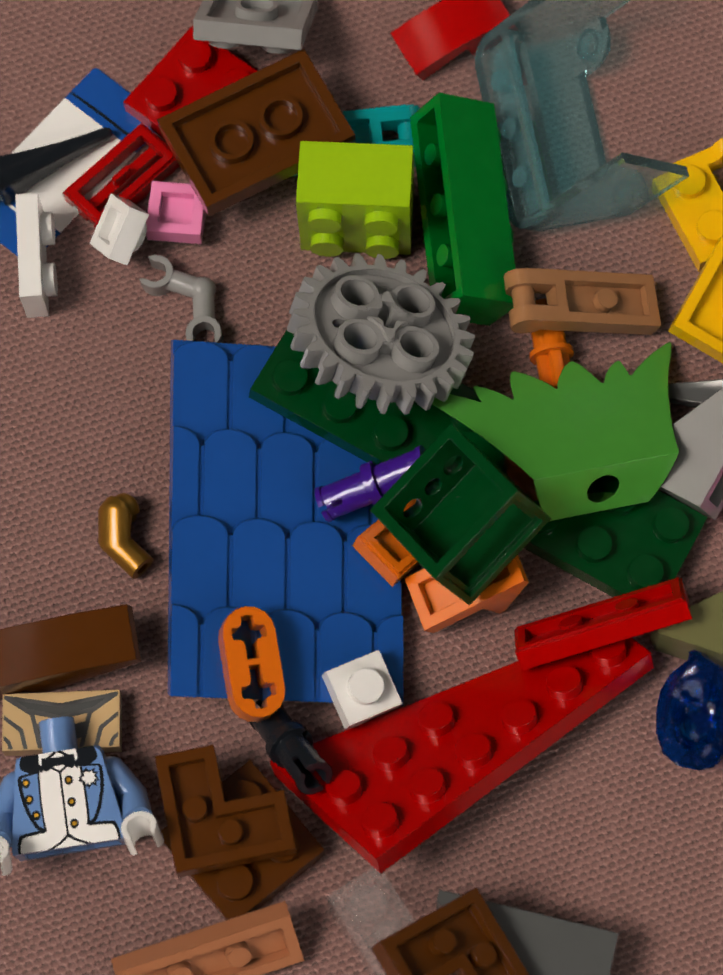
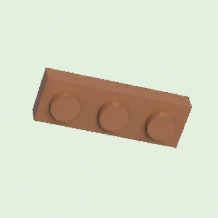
M286 901L111 958L115 975H263L302 962L304 958Z

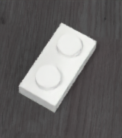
M38 193L15 194L19 298L27 318L49 316L48 297L58 295L55 263H47L46 246L55 245L56 241L53 213L43 211Z

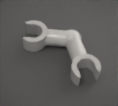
M162 255L148 256L151 266L165 271L166 274L160 281L156 282L140 278L139 281L146 293L152 296H162L171 291L192 298L193 320L186 327L187 341H195L198 333L210 330L214 332L216 343H224L220 324L215 319L214 296L216 286L214 282L207 277H197L174 270L170 261Z

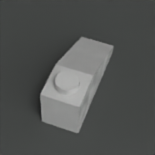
M723 388L672 425L679 454L664 483L658 489L713 520H716L723 508Z

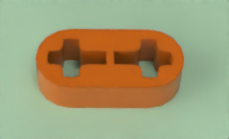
M244 606L235 609L224 620L219 630L218 643L227 699L231 710L239 718L247 722H260L268 719L281 707L285 698V684L276 630L272 619L265 611L257 607ZM242 621L248 622L250 630H259L261 633V637L252 645L253 659L247 658L244 641L234 640L232 634L240 628ZM252 669L256 671L259 687L269 688L271 695L262 702V708H256L253 699H243L241 694L251 683L250 670Z

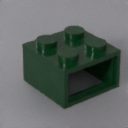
M452 424L440 434L370 509L437 582L469 606L551 520L483 450ZM457 456L452 465L444 468L450 458ZM435 479L431 486L425 488L431 480ZM416 499L415 504L409 510L404 511L405 506L410 501Z

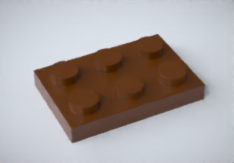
M305 49L157 119L161 134L208 217L298 174L300 141L356 143L355 133Z

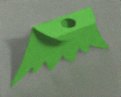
M671 342L654 351L637 367L632 375H629L620 361L614 362L606 373L604 383L600 382L580 364L571 361L564 366L558 379L557 389L535 377L514 371L510 374L513 399L494 390L474 386L473 389L481 402L449 394L445 402L435 397L432 403L433 406L441 409L476 432L526 472L534 481L539 505L551 518L550 521L649 502L664 483L679 454L672 426L668 395ZM612 475L619 480V487L615 493L599 492L587 494L589 486L602 476Z

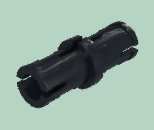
M259 699L258 701H256V703L260 708H262L261 706L264 700ZM283 704L268 719L260 722H249L266 742V753L274 764L276 763L279 767L287 770L301 793L307 795L316 794L324 789L313 775L315 771L327 784L330 783L333 775L332 768L313 747V736L305 726L303 727L301 723L292 720L285 711Z

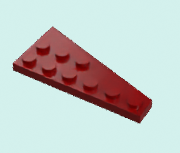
M628 638L523 671L519 662L516 661L313 743V747L322 759L330 765L333 775L330 783L327 784L317 771L314 772L313 775L324 787L321 792L307 795L301 793L285 768L279 767L276 763L274 764L272 760L270 764L278 780L372 867L382 874L654 668L652 655L649 650L633 638Z

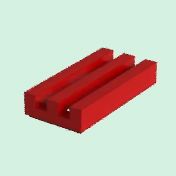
M141 123L62 193L65 201L70 206H75L79 214L86 221L90 220L96 229L103 213L101 209L106 205L111 193L119 194L118 196L128 199L137 205L150 193L152 181L163 182L180 165L170 148L146 125ZM144 143L150 146L130 165L124 166L116 173L112 180L89 201L84 198L86 194Z

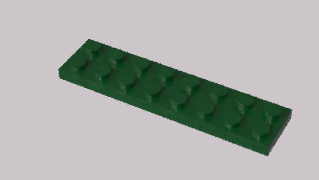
M287 330L250 388L249 398L366 462L373 460L376 464H380L412 451L420 445L427 449L452 424L503 470L504 454L463 423L431 405L429 410H424L414 401L409 414L404 415L395 402H390L386 413L381 414L375 400L368 399L366 404L360 409L356 407V394L348 392L339 399L335 398L334 394L337 384L333 381L322 385L315 383L319 372L318 367L310 369L301 368L300 363L304 352L291 350L290 346L295 334ZM463 383L460 384L458 389L452 388L450 392L451 395L481 402L474 389ZM457 456L450 458L444 468L452 465ZM612 475L602 476L589 486L587 494L599 492L615 493L619 487V480ZM434 480L429 482L425 488L431 486ZM658 490L649 502L549 521L524 549L609 596L615 597L676 578L708 517ZM534 501L540 507L539 501Z

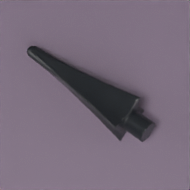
M104 127L58 143L0 156V195L5 206L15 200V194H23L68 162L109 140L113 136L112 130Z

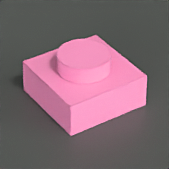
M152 181L148 206L149 216L146 221L147 240L202 244L206 211L191 185Z

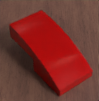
M441 0L414 16L390 34L415 74L424 81L466 49L474 56L517 23L502 0Z

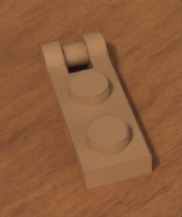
M517 268L508 271L503 276L505 292L508 296L512 297L513 309L509 311L511 330L515 333L522 334L538 330L652 335L661 327L653 275ZM534 293L546 294L547 305L536 304Z

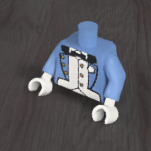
M56 717L39 722L43 754L17 758L15 771L4 776L0 784V864L2 875L7 876L12 871L11 844L13 856L20 861L127 845L130 854L137 855L135 843L139 838L146 835L153 836L157 847H161L164 844V839L153 816L146 787L122 759L106 756L100 746L78 748L73 717Z

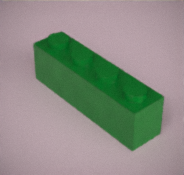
M439 92L410 117L429 286L443 282L446 286L441 297L443 299L459 298L461 301L456 314L470 316V323L490 326L513 309L512 297L508 296L505 292L503 276L508 271L516 269L513 252L514 235L509 221L506 198L507 181L503 174L500 151L501 134L497 127L495 104Z

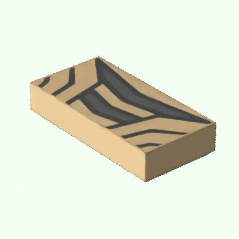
M120 690L3 694L2 752L5 756L43 754L39 722L56 717L74 718L78 748L100 746L104 752H122V694Z

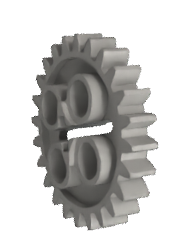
M359 253L354 255L350 267L342 259L335 257L330 270L318 265L312 278L304 277L299 292H296L289 311L291 317L287 326V331L295 334L290 346L291 350L304 352L300 363L301 368H319L315 380L317 385L333 381L337 384L334 397L339 399L348 392L356 394V407L362 409L368 399L375 400L381 414L386 413L390 402H395L404 415L409 414L414 401L424 410H429L435 397L445 402L452 388H459L474 355L470 348L474 342L475 334L466 331L471 320L470 316L456 314L461 302L460 299H443L441 295L446 284L443 282L431 286L424 282L427 275L426 270L422 269L412 276L406 273V262L404 260H400L395 268L387 267L383 255L380 254L377 255L373 265H367Z

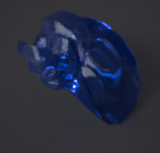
M698 650L689 651L688 660L668 676L661 688L656 708V734L662 753L677 766L699 771L712 768L723 760V666L714 663L709 656Z

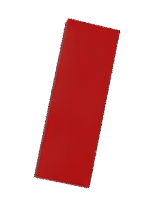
M677 577L516 627L515 653L521 670L530 669L691 620V609L683 580Z

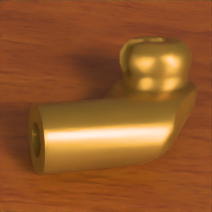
M120 493L116 496L107 497L98 510V543L101 549L132 579H137L148 570L153 562V558L131 538V523L136 520V514L139 513L138 502L130 494Z

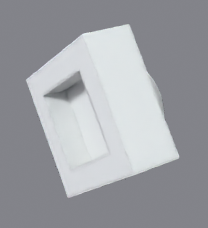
M111 193L90 244L108 259L128 265L132 253L141 247L147 231L146 221L149 214L132 201Z
M379 650L328 670L321 675L344 729L384 714L403 704Z

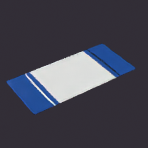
M93 68L12 152L17 153L58 143L104 127L112 130L113 136L109 140L68 162L23 193H38L43 211L53 213L56 238L79 214L75 206L72 207L65 201L62 192L142 123L125 111L123 101L131 93L98 68ZM144 143L140 148H138L131 156H129L114 171H112L106 178H104L97 186H95L89 193H87L84 196V198H86L89 201L102 188H104L112 180V177L116 173H118L146 143ZM0 195V243L18 257L16 199L5 206Z

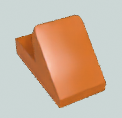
M518 555L470 606L437 582L424 568L404 578L423 629L431 633H436L482 609L498 614L506 611L529 583Z

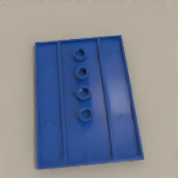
M171 340L168 695L227 698L218 643L219 630L227 616L235 609L249 606L265 611L273 621L285 684V698L283 701L333 703L321 675L328 670L379 650L403 703L402 579L392 587L352 546L356 538L378 520L370 511L374 504L372 503L340 516L334 521L327 522L321 514L327 507L326 505L318 507L314 493L315 488L328 485L360 472V466L367 462L249 398L250 388L276 348L275 346ZM242 621L240 628L232 634L234 640L244 641L247 658L253 659L252 645L261 637V633L259 630H250L248 622ZM255 669L250 670L251 683L246 690L241 692L243 699L265 700L271 695L270 689L260 688L257 683Z

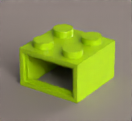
M300 141L296 210L301 250H311L314 254L325 257L338 256L343 252L366 253L373 258L380 254L383 255L384 259L394 258L398 254L411 255L414 208L413 145Z

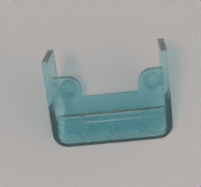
M530 0L481 39L476 50L475 69L482 101L495 104L497 127L501 134L500 151L503 174L507 181L506 198L509 220L515 227L541 232L626 217L689 177L687 166L623 152L609 162H606L587 76L596 71L609 55L611 36L607 18L631 0Z

